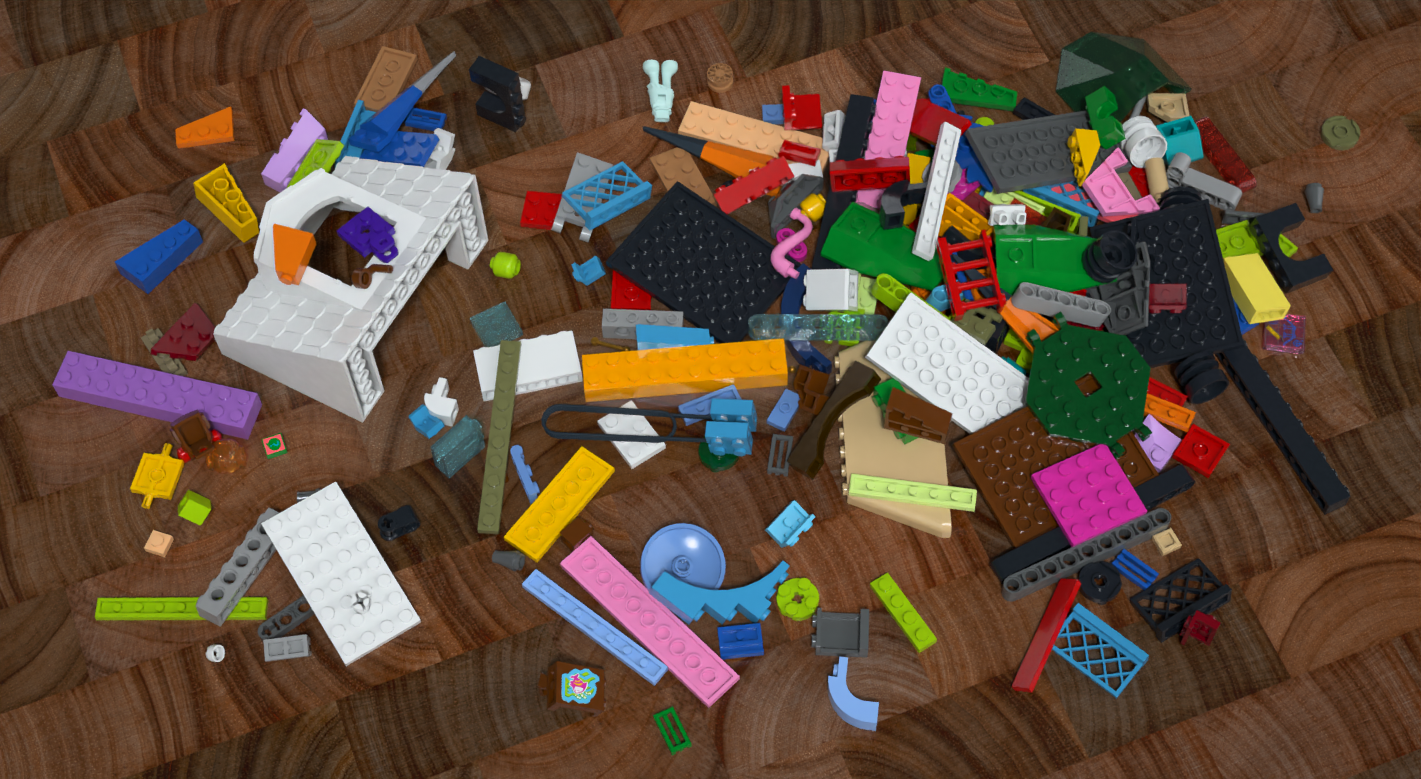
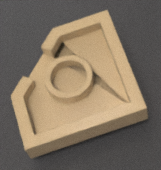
M1147 93L1148 111L1164 121L1170 122L1190 116L1186 94Z

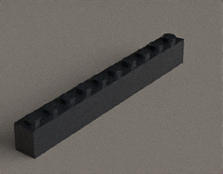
M850 95L836 160L854 161L859 158L866 160V156L863 155L865 150L868 151L869 139L867 137L868 133H872L873 122H871L872 116L875 117L877 110L873 97ZM830 184L812 270L842 269L841 265L821 256V251L832 225L852 202H857L858 191L832 192Z
M1243 339L1244 348L1215 354L1323 514L1326 515L1345 506L1350 498L1348 488L1341 483L1335 469L1331 468L1327 463L1324 453L1318 450L1313 437L1307 434L1301 420L1293 414L1290 404L1284 401L1279 388L1273 385L1267 371L1262 369L1257 357L1248 349L1246 341Z

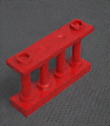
M985 229L981 230L978 240L951 245L947 243L946 237L937 239L936 249L954 321L962 320L966 310L996 305L997 312L999 313L1002 312L1004 305H1006V297L1000 291L990 247H992L990 235L987 236ZM982 247L983 259L957 264L951 262L950 255L954 252ZM987 267L989 278L963 283L956 282L955 274L959 271ZM991 285L994 297L964 302L960 299L959 294L962 291Z

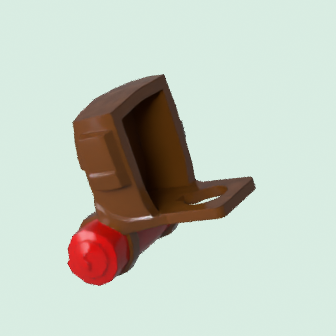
M198 409L182 415L170 424V432L177 444L181 445L177 449V456L184 463L207 455L222 443L221 434L215 429L209 430V421L204 413L199 412Z

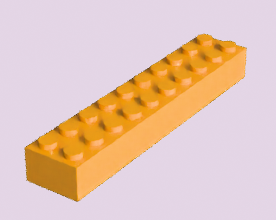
M784 338L582 355L586 402L713 392L733 384L736 389L788 385Z

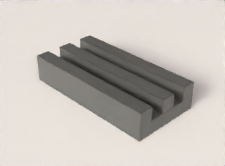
M773 434L767 474L775 473V475L779 476L784 474V476L788 477L789 463L787 460L792 451L793 436ZM780 440L777 466L775 468L773 467L776 441ZM788 441L785 467L783 469L781 468L784 443Z

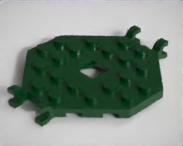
M1062 312L1054 315L1052 320L1053 324L1059 329L1058 332L1041 342L1036 330L1032 329L1025 338L1034 348L1025 404L1049 436L1068 438L1082 443L1089 442L1107 445L1114 458L1118 459L1126 451L1117 442L1133 430L1136 431L1142 442L1150 437L1149 435L1152 434V431L1143 424L1151 368L1127 336L1068 325ZM1086 374H1092L1101 386V389L1086 398L1075 384V381Z

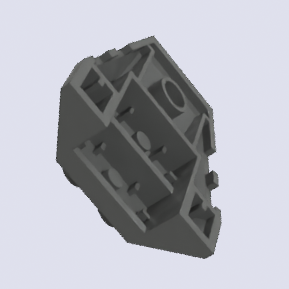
M1146 242L1135 245L1137 261L1134 266L1117 278V282L1086 289V293H1089L1093 299L1104 301L1110 306L1111 313L1104 321L1110 333L1126 335L1148 326L1150 258Z

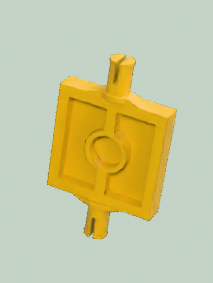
M169 443L164 444L161 454L143 453L130 487L132 493L145 496L141 504L143 508L147 507V509H150L153 498L171 500L184 462L169 456L173 448Z

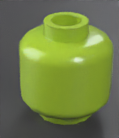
M498 252L495 257L491 258L490 268L497 277L512 279L520 271L521 262L515 254Z

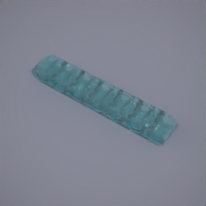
M756 314L749 318L748 333L754 340L784 338V340L876 341L889 322L883 315Z

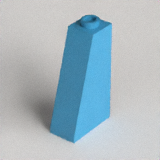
M636 325L638 350L714 344V337L709 336V329Z

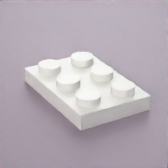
M632 400L619 407L638 409ZM608 414L597 421L605 434L659 436L644 416ZM611 441L631 469L666 449L664 442Z

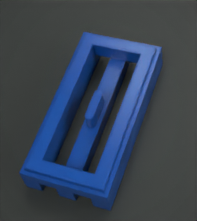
M412 108L406 117L405 125L434 131L437 128L443 129L442 127L445 125L444 121H446L447 115L445 113Z
M1125 549L1112 562V565L1117 568L1120 574L1143 590L1148 589L1159 575L1158 572ZM1121 562L1123 565H1125L1126 567H1128V568L1130 569V571H1132V572L1135 573L1136 575H1139V576L1142 577L1144 580H1146L1147 583H1145L1144 581H1142L1141 579H1139L1137 576H1135V575L1132 574L1130 571H1128L1127 569H1125V568H1124L1123 566H1121L1119 563Z

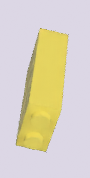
M1245 254L1223 258L1232 297L1247 322L1255 324L1284 319L1291 305L1259 254Z

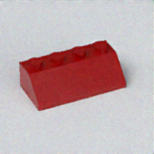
M877 157L869 160L859 158L854 161L836 160L835 162H830L832 192L886 189L898 181L908 179L910 182L909 157Z

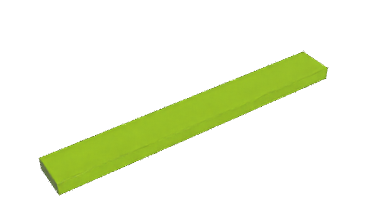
M199 597L98 598L95 612L96 620H206L199 616L196 609ZM242 597L226 620H266L268 598Z

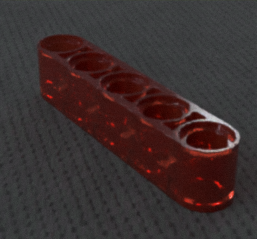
M1207 116L1194 121L1200 132L1203 153L1225 182L1238 187L1242 194L1256 188L1257 181L1254 175Z

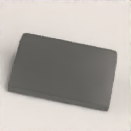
M1223 210L1222 223L1236 224L1248 220L1251 224L1256 217L1262 216L1265 213Z

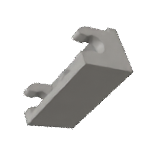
M307 634L263 640L265 662L312 655L309 648L311 638Z

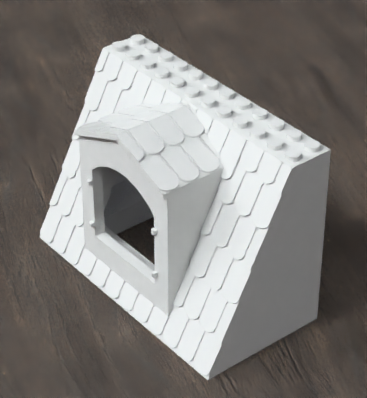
M345 156L341 162H338L332 174L325 172V169L322 168L313 171L293 186L290 185L266 202L259 226L260 233L254 250V262L258 266L259 273L250 280L247 289L243 294L239 295L233 308L227 311L224 320L216 326L213 335L221 354L363 423L384 393L372 350L444 248H446L448 261L469 269L488 242L476 175ZM368 206L386 222L394 226L396 233L392 237L399 254L389 263H383L373 255L365 268H368L371 264L392 265L393 271L392 273L375 272L367 289H359L354 285L349 286L342 283L341 280H336L308 266L299 286L294 284L286 285L278 279L275 270L274 224L313 233L314 235L333 208L361 212ZM390 251L384 253L386 256L391 254Z

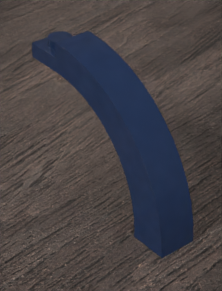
M802 263L796 269V271L800 272L798 278L794 279L791 277L783 293L781 302L783 337L787 348L799 364L807 367L812 365V368L830 374L832 362L811 345L800 326L799 311L804 295H806L804 276L807 275V270H811Z

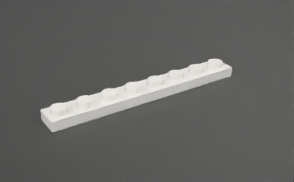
M944 122L940 127L912 249L913 254L927 261H930L934 256L961 134L960 129L947 122Z

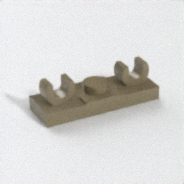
M151 328L145 332V336L141 337L150 353L151 348L163 337L159 328L155 330ZM157 353V356L152 355L162 372L179 376L188 374L180 360L169 358L170 354Z

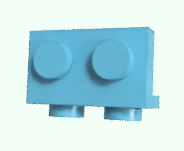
M793 500L767 526L765 531L781 548L788 545L791 547L799 540L798 535L802 531L806 532L813 525L811 521L815 518V515H808Z

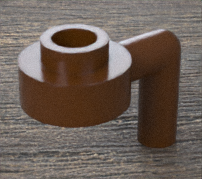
M371 264L368 268H356L351 277L353 285L359 289H367L375 272L392 273L393 267L392 265Z

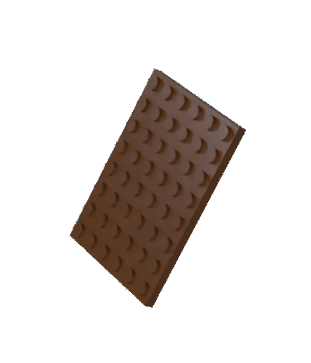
M1092 374L1075 382L1086 398L1101 389V386ZM1025 407L953 443L952 447L1013 549H1016L1059 527L1033 483L1031 475L1099 444L1082 443L1063 437H1051L1030 409ZM1133 432L1117 441L1126 451L1116 461L1133 488L1159 476Z

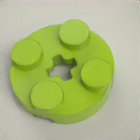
M807 578L790 579L778 588L777 607L785 617L788 616L795 621L806 620L813 616L818 607V590ZM796 595L803 597L799 604L797 601H792Z

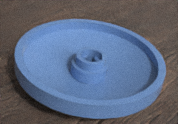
M686 523L669 525L657 531L645 545L640 560L641 577L648 591H650L664 571L679 581L694 587L718 590L723 582L726 568L724 553L718 541L703 528Z

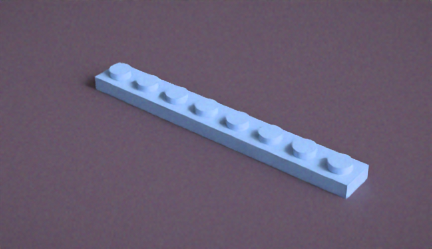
M537 569L522 583V587L652 685L655 686L668 671V667Z

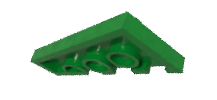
M945 67L942 86L945 87L952 103L1014 111L1018 92L996 84L993 86L986 84L981 79L974 80L968 78L967 74L961 72L957 74Z

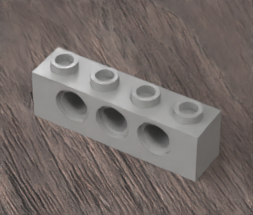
M603 309V338L637 339V324L684 327L683 312Z

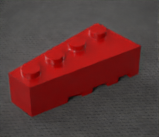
M784 156L779 159L775 157L766 162L767 165L762 168L758 166L749 171L750 175L744 178L742 176L732 180L733 184L728 187L723 185L715 189L716 193L712 197L718 208L726 214H730L791 181L795 176Z

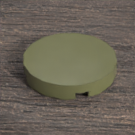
M1333 116L1325 121L1320 133L1324 143L1332 149L1348 150L1357 144L1360 137V128L1352 119H1346L1345 116Z

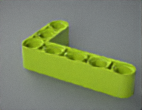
M880 274L871 288L872 295L895 312H897L911 292L948 320L952 321L953 319L952 313L947 317L888 274Z

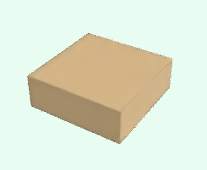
M1171 528L1152 536V541L1162 556L1182 546Z

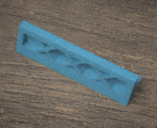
M362 100L357 101L340 142L344 147L340 156L333 163L334 167L345 156L360 158L364 151L363 148L351 146L348 140L357 130L361 129L360 125L376 113L366 110Z

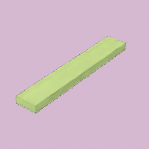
M851 474L849 496L975 511L977 490Z

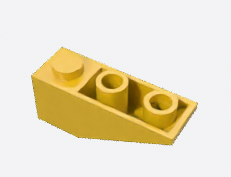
M1075 128L1072 135L1068 138L1067 145L1071 151V162L1075 169L1074 176L1077 178L1078 186H1082L1098 153L1100 141L1097 130Z

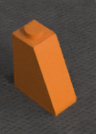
M274 224L275 270L278 279L286 285L294 284L299 286L316 246L313 233Z

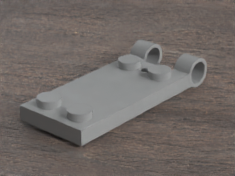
M577 152L564 191L613 167V164ZM603 178L600 182L608 183L609 179ZM592 186L585 188V190L596 192L597 187ZM599 188L598 192L605 193V189ZM573 194L570 197L581 200L582 195ZM584 196L583 200L595 202V197ZM562 197L551 230L561 233L564 221L583 227L579 240L589 242L592 230L585 226V220ZM597 198V203H601L602 198ZM582 206V209L586 213L593 210L594 208Z

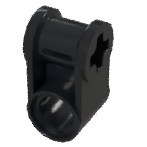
M410 505L402 506L398 510L380 517L378 520L380 535L385 541H392L407 533H411L420 526V522Z

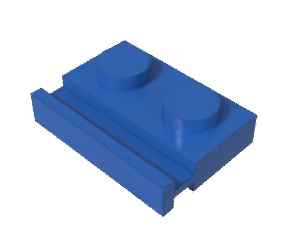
M760 623L717 627L722 660L764 655Z

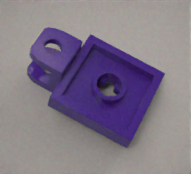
M368 206L337 230L338 236L364 258L373 252V255L381 262L389 263L399 254L392 237L396 233L394 227ZM369 229L370 231L369 233L364 232L361 234L364 230ZM390 251V255H384L385 252Z

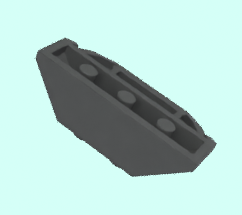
M801 174L793 178L789 183L784 184L781 191L776 196L771 197L768 202L771 238L774 239L777 232L785 228L793 220L790 218V214L794 208H798L801 211L800 204L811 193L817 195L823 190L824 179L822 177Z

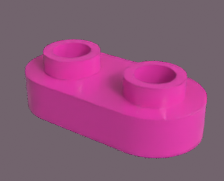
M789 228L779 230L776 235L777 244L788 238L783 236H791L795 232ZM801 242L791 249L787 255L798 262H802L807 257V247Z

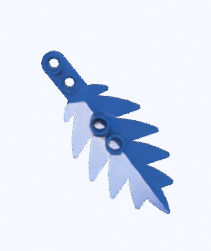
M937 84L930 88L928 96L932 103L956 113L944 86ZM960 115V116H963V117L969 119L970 121H971L972 118H973L972 116H968V115ZM972 123L969 128L982 127L983 125ZM964 132L959 139L955 160L962 170L968 168L966 174L968 184L978 181L987 191L992 192L993 185Z

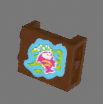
M556 661L547 671V710L556 711L558 708L564 707L590 712L591 717H597L604 712L606 707V699L604 698V689L606 687L604 670Z

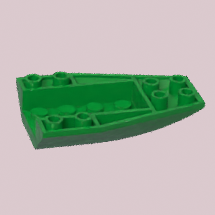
M852 202L832 225L822 248L821 256L841 266L874 277H878L883 273L888 274L900 283L931 291L944 279L936 247L934 256L930 261L913 254L912 249L916 232L904 223L901 228L884 230L879 220V209L863 202Z
M993 225L996 274L1000 288L1013 296L1023 282L1069 293L1108 284L1095 281L1088 275L1083 266V252L1093 242L1097 241L1096 238L1038 225Z

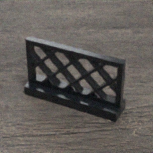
M1198 558L1131 598L1130 604L1156 632V638L1162 643L1182 631L1188 616L1193 617L1197 610L1204 614H1210L1230 602L1232 589L1227 584L1223 585ZM1198 566L1203 572V577L1190 575V571ZM1177 578L1186 580V587L1174 586L1173 581ZM1189 580L1202 582L1201 589L1188 588ZM1204 583L1214 584L1217 589L1214 591L1203 590ZM1159 589L1169 590L1168 597L1155 596L1156 591ZM1171 592H1185L1184 600L1171 598ZM1187 593L1198 594L1200 599L1195 602L1187 601ZM1142 599L1152 600L1151 608L1142 607L1138 602ZM1154 601L1167 603L1166 610L1154 609ZM1172 603L1183 605L1179 612L1169 611V605ZM1152 614L1165 615V620L1156 624L1152 619Z

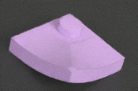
M1148 414L1143 424L1152 431V434L1144 442H1142L1137 433L1135 437L1156 471L1160 473L1173 456L1182 439L1175 436L1152 415Z

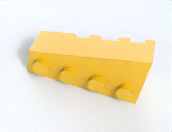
M225 163L193 183L196 198L243 243L259 233L257 218L248 202L245 201L234 178L228 172Z

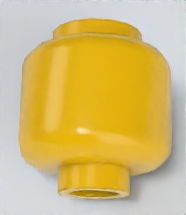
M811 193L801 202V213L812 222H816L823 217L827 201L820 193L817 195Z

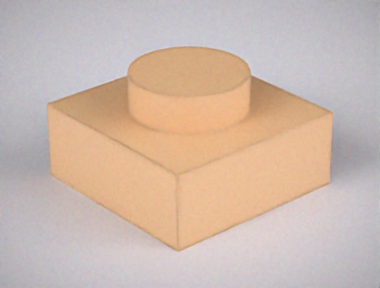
M153 530L144 549L146 552L165 557L174 539L171 535Z

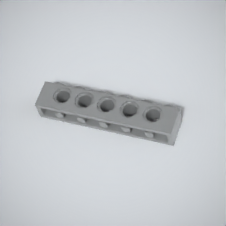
M268 508L265 513L259 516L257 524L247 532L243 543L236 547L231 559L224 563L220 574L210 582L205 594L198 598L196 609L200 617L220 627L276 552V548L269 536L264 534L266 531L261 523L279 514V512Z

